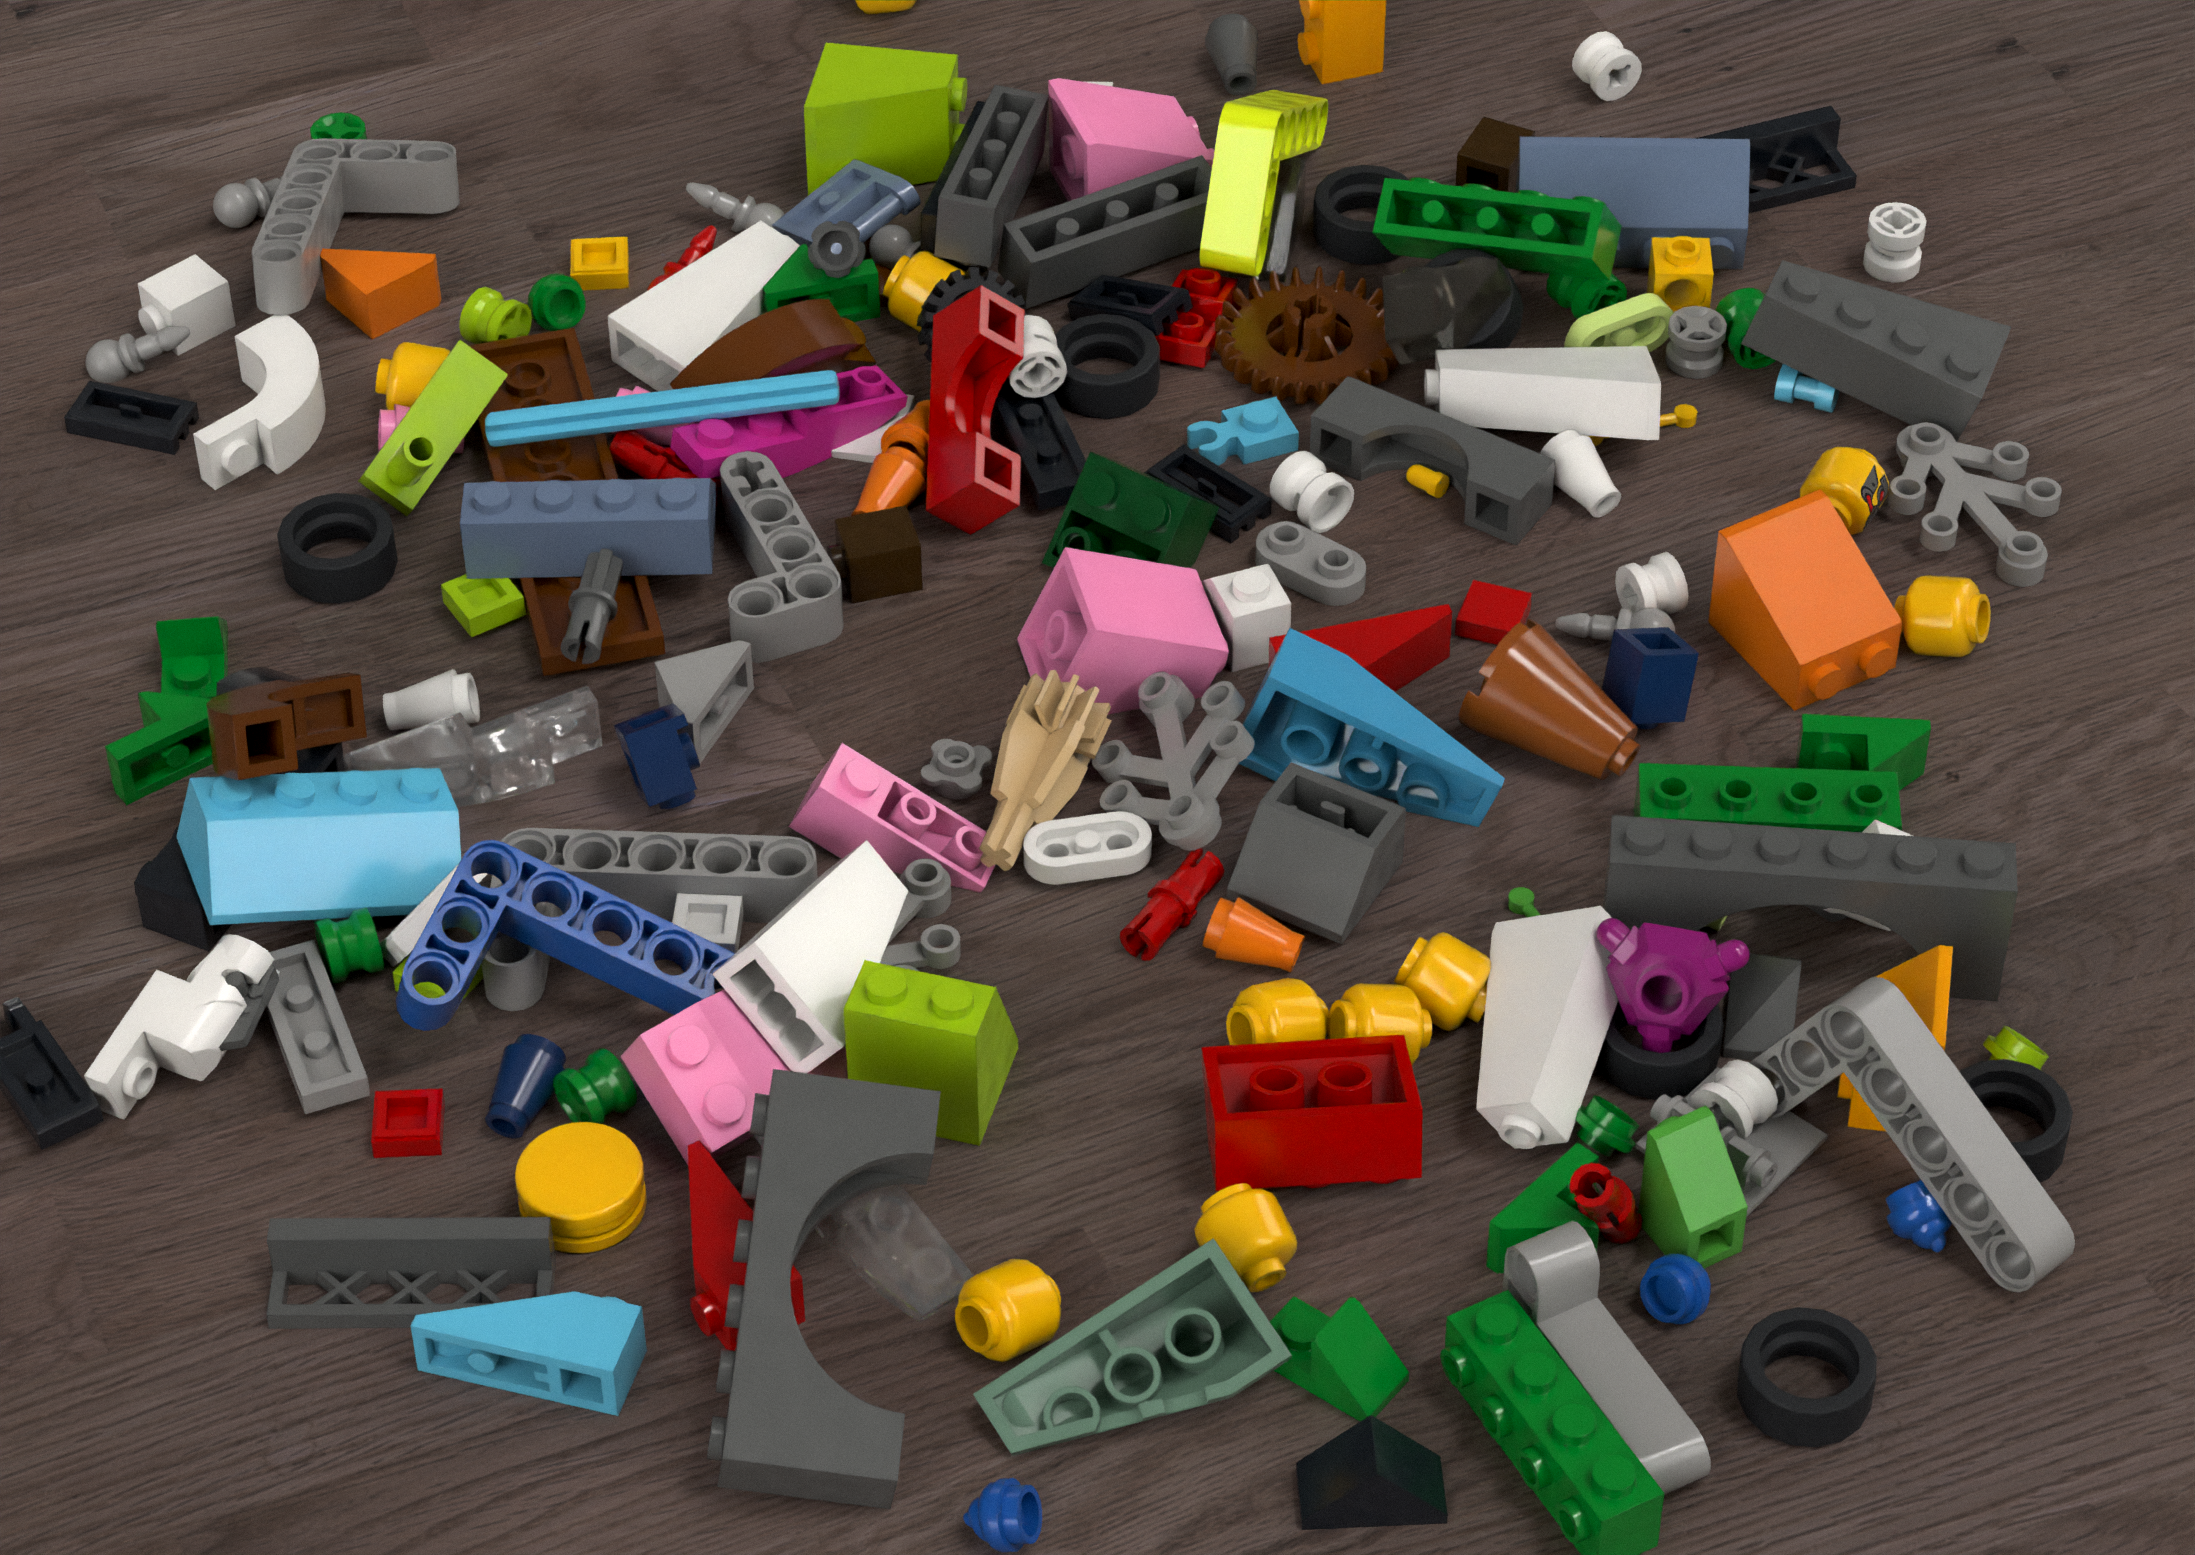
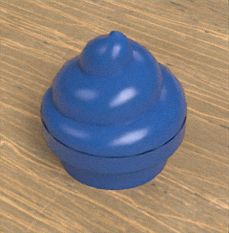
M1922 1180L1907 1185L1886 1197L1885 1200L1891 1212L1887 1215L1886 1220L1895 1235L1903 1239L1912 1240L1918 1247L1932 1249L1937 1253L1944 1249L1947 1239L1945 1232L1950 1229L1952 1222Z
M1679 1253L1667 1254L1656 1259L1650 1264L1641 1280L1640 1296L1643 1305L1650 1315L1664 1323L1687 1324L1699 1318L1705 1312L1710 1300L1711 1282L1708 1273L1699 1262Z
M1001 1478L985 1486L980 1497L971 1502L968 1512L963 1516V1520L991 1548L998 1552H1017L1024 1544L1036 1542L1040 1535L1042 1527L1040 1497L1032 1485H1021L1015 1478Z

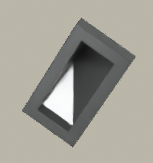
M1750 953L1748 963L1743 968L1731 972L1723 1057L1754 1060L1794 1030L1802 963L1800 959Z

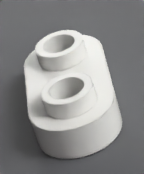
M1122 811L1045 821L1032 827L1024 837V867L1027 873L1037 881L1052 885L1130 875L1143 869L1150 861L1152 854L1151 828L1140 816Z

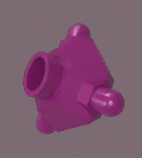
M1615 918L1605 919L1597 928L1598 941L1610 952L1607 958L1611 962L1607 965L1606 971L1629 1025L1637 1026V1031L1643 1036L1642 1049L1657 1053L1671 1052L1673 1040L1680 1039L1681 1034L1691 1035L1729 991L1726 981L1731 980L1729 973L1743 968L1750 958L1749 949L1744 942L1732 939L1717 945L1715 939L1710 941L1707 933L1647 922H1644L1639 929L1634 925L1630 930L1623 922Z

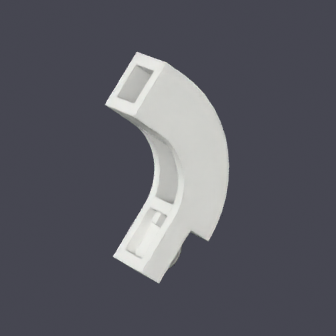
M273 315L235 336L242 381L258 393V395L245 406L193 434L201 479L214 490L263 463L277 475L296 463L311 448L322 430L326 407L317 350L305 329L288 315Z

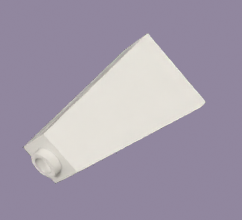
M760 220L607 315L612 361L657 391L673 390L670 383L705 349L732 330L765 313L763 286L800 245L789 236L781 234Z
M1647 346L1435 350V369H1425V405H1434L1436 412L1473 427L1561 433L1566 430H1575L1579 435L1659 440L1661 381Z
M867 840L825 871L713 973L717 981L793 1072H810L846 1045L843 1010L864 960L880 963L908 894L906 887Z
M1602 906L1496 922L1492 931L1490 948L1491 969L1487 982L1476 1110L1498 1131L1501 1139L1510 1144L1514 1149H1531L1541 1145L1566 1143L1569 1141L1578 1109L1581 1107L1618 1002L1617 995L1606 971L1607 965L1611 962L1607 958L1610 952L1601 945L1597 938L1599 924L1605 919L1612 918Z

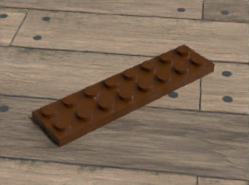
M575 328L468 345L508 374L476 420L492 481L534 482L618 479L605 433L498 447L489 445L486 437L485 418L491 412L595 399ZM646 575L620 576L614 598L618 606L617 614L607 624L599 659L590 664H582L586 648L585 642H581L576 662L571 661L561 652V643L566 635L572 613L568 605L569 597L573 591L579 588L582 577L518 578L543 676L666 654L663 631Z

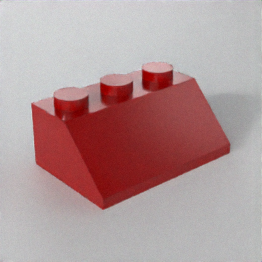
M1404 1034L1201 1047L1209 1155L1216 1191L1241 1183L1249 1184L1252 1189L1288 1186L1323 1188L1335 1183L1371 1181L1378 1184H1389L1399 1179L1422 1178L1423 1108Z

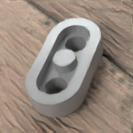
M1289 521L1269 525L1257 535L1256 566L1269 564L1279 583L1319 603L1331 606L1350 604L1363 595L1366 586V563L1357 552L1302 525Z

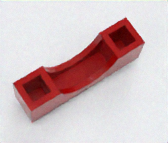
M982 285L933 315L926 511L970 535L1020 506L1021 456L991 440L990 420L995 400L1003 383L1024 356L1025 310Z

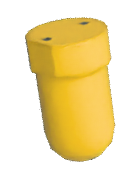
M1419 464L1412 465L1406 472V479L1411 485L1426 491L1435 498H1441L1448 489L1449 477L1441 472H1435Z

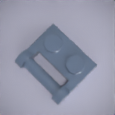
M854 159L773 223L772 226L781 234L792 238L797 244H807V247H809L813 242L812 232L818 225L826 221H830L833 224H837L839 221H847L859 230V240L864 243L878 229L885 226L900 213L908 215L921 204V200L917 191L907 180ZM834 243L831 246L832 253H841V244Z

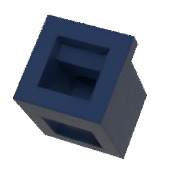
M674 703L614 725L637 793L649 807L658 804L660 809H670L683 805L696 797L694 790L697 787L691 770L699 768L700 763L688 732L677 733L678 729L688 726L685 714Z

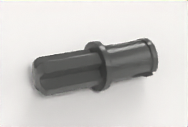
M602 548L600 552H591L588 555L579 588L573 591L569 597L568 605L572 613L566 635L561 643V652L571 661L576 662L581 642H585L584 645H586L582 664L594 663L599 659L607 624L617 614L618 606L614 598L622 573L623 562L621 558L612 555L613 551L610 549Z

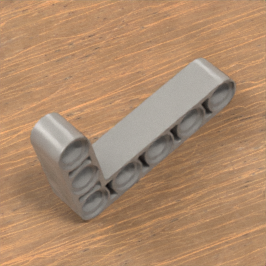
M322 138L307 140L298 144L292 152L252 248L257 308L262 312L273 315L292 314L306 308L322 271L320 259L322 248H331L344 212L437 214L455 209L460 204L456 148L446 142L417 140Z
M524 828L507 834L500 841L665 920H673L677 893L742 896L743 922L769 923L818 878L815 849L809 842L791 836ZM492 875L490 888L502 886L503 884L500 879ZM540 902L533 905L544 916L558 917L563 915L561 909L552 903ZM498 931L482 961L485 992L489 1002L495 1007L507 1011L524 1010L533 1006L541 999L544 993L550 956Z
M1872 977L1863 981L1749 1062L1762 1071L1776 1091L1778 1098L1777 1110L1770 1118L1784 1115L1842 1073H1845L1985 1270L2001 1287L2013 1292L2026 1291L2064 1263L2073 1254L2075 1239L2069 1223L1904 994L1892 982L1879 977Z

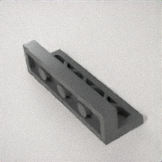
M551 1217L270 1218L267 1244L273 1270L266 1314L269 1329L411 1328L410 1326L415 1315L503 1302L496 1294L509 1284L537 1283L536 1297L553 1295L556 1255ZM371 1284H389L398 1292L383 1304H364L356 1297L358 1293ZM440 1284H459L468 1292L454 1303L435 1304L426 1296V1294ZM289 1285H320L328 1292L313 1304H287Z

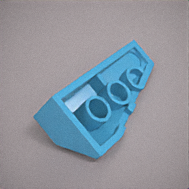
M1289 628L1243 722V726L1253 737L1255 744L1250 755L1239 762L1240 765L1277 781L1292 762L1374 796L1397 800L1398 804L1406 808L1407 812L1479 827L1505 780L1498 772L1351 657Z

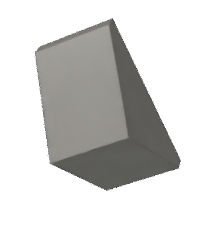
M737 640L655 662L659 708L674 703L685 714L688 726L678 729L677 733L688 732L695 747L699 763L703 761L754 689L751 643Z

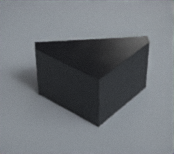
M1372 1415L1296 1462L1302 1530L1447 1524L1448 1513L1440 1455Z

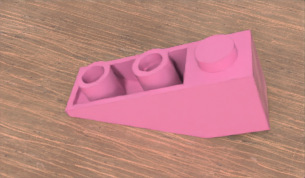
M841 743L811 783L789 825L793 830L841 859L867 840L893 872L902 874L907 866L915 860H935L949 873L951 886L979 893L985 888L995 865L987 867L980 860L983 852L979 847L986 831Z

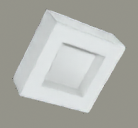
M677 893L672 923L736 953L739 948L744 916L742 896Z

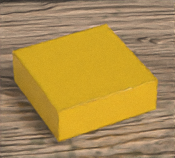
M628 237L571 240V278L579 283L582 290L629 288Z

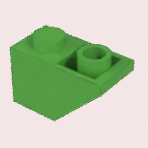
M1705 1105L1683 1116H1673L1663 1120L1654 1129L1647 1131L1638 1214H1641L1643 1219L1642 1228L1664 1255L1679 1253L1692 1257L1704 1269L1741 1252L1748 1206L1714 1114Z

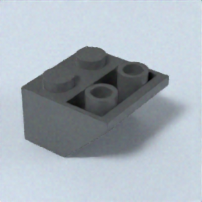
M1291 762L1258 805L1228 884L1227 897L1235 901L1240 897L1264 913L1343 944L1403 863L1406 808Z

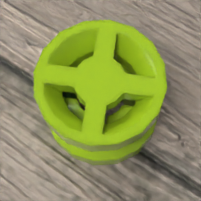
M486 286L479 288L471 294L463 307L459 322L460 334L465 340L474 344L527 336L532 322L531 310L527 304L518 300L510 299L504 301L502 294Z

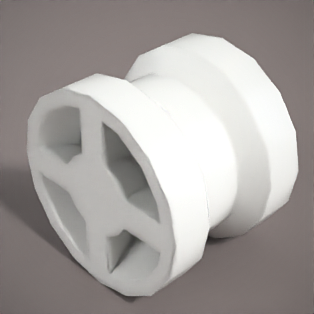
M1607 31L1597 32L1584 40L1576 50L1572 60L1575 74L1583 82L1590 84L1594 93L1605 101H1614L1624 97L1634 88L1642 72L1641 62L1632 51L1623 49L1620 40L1614 34Z
M1668 552L1652 556L1647 565L1639 566L1636 563H1630L1619 567L1616 571L1615 584L1619 602L1622 608H1629L1633 614L1644 608H1657L1672 614L1685 610L1688 605L1689 595L1684 573L1678 561Z
M1742 1060L1729 1061L1716 1074L1715 1083H1706L1691 1096L1690 1106L1694 1109L1706 1105L1714 1116L1720 1120V1131L1730 1126L1737 1131V1136L1744 1140L1752 1133L1753 1124L1766 1121L1777 1110L1778 1104L1776 1091L1770 1080L1760 1069Z

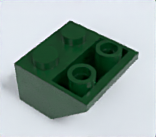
M1090 451L1042 563L1054 568L1064 548L1067 547L1190 568L1196 562L1219 507L1121 462Z

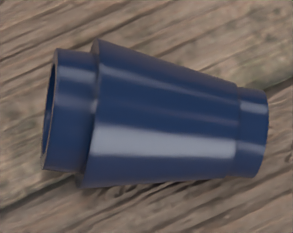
M522 1034L516 1039L514 1044L505 1047L489 1105V1112L485 1118L486 1124L494 1132L508 1138L522 1137L525 1129L554 1094L553 1078L556 1074L565 1070L563 1066L566 1062V1055L559 1046L538 1035Z

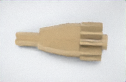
M1050 670L1046 681L1036 673L1033 674L1027 686L1023 685L1007 719V726L1002 734L990 793L998 801L992 822L979 847L983 852L980 860L987 867L997 864L1004 871L1010 870L1013 867L1027 832L1039 823L1054 819L1077 792L1088 769L1087 766L1090 759H1095L1112 721L1106 718L1111 706L1109 703H1094L1099 689L1094 686L1085 691L1077 685L1080 676L1073 674L1070 682H1061L1056 670Z

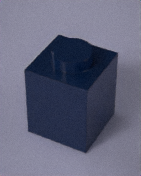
M1669 627L1614 629L1602 690L1637 728L1653 729L1659 723L1685 722L1699 653Z

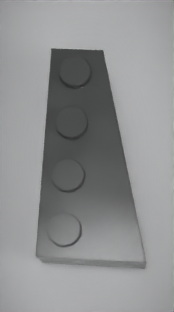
M1782 260L1741 344L1910 425L1924 422L1937 424L1950 432L1957 442L1983 397L2011 326Z

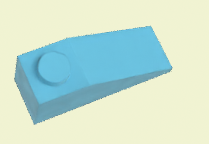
M575 1291L415 1315L410 1326L418 1371L616 1416L619 1415L647 1352L642 1306L629 1304L616 1297H598Z

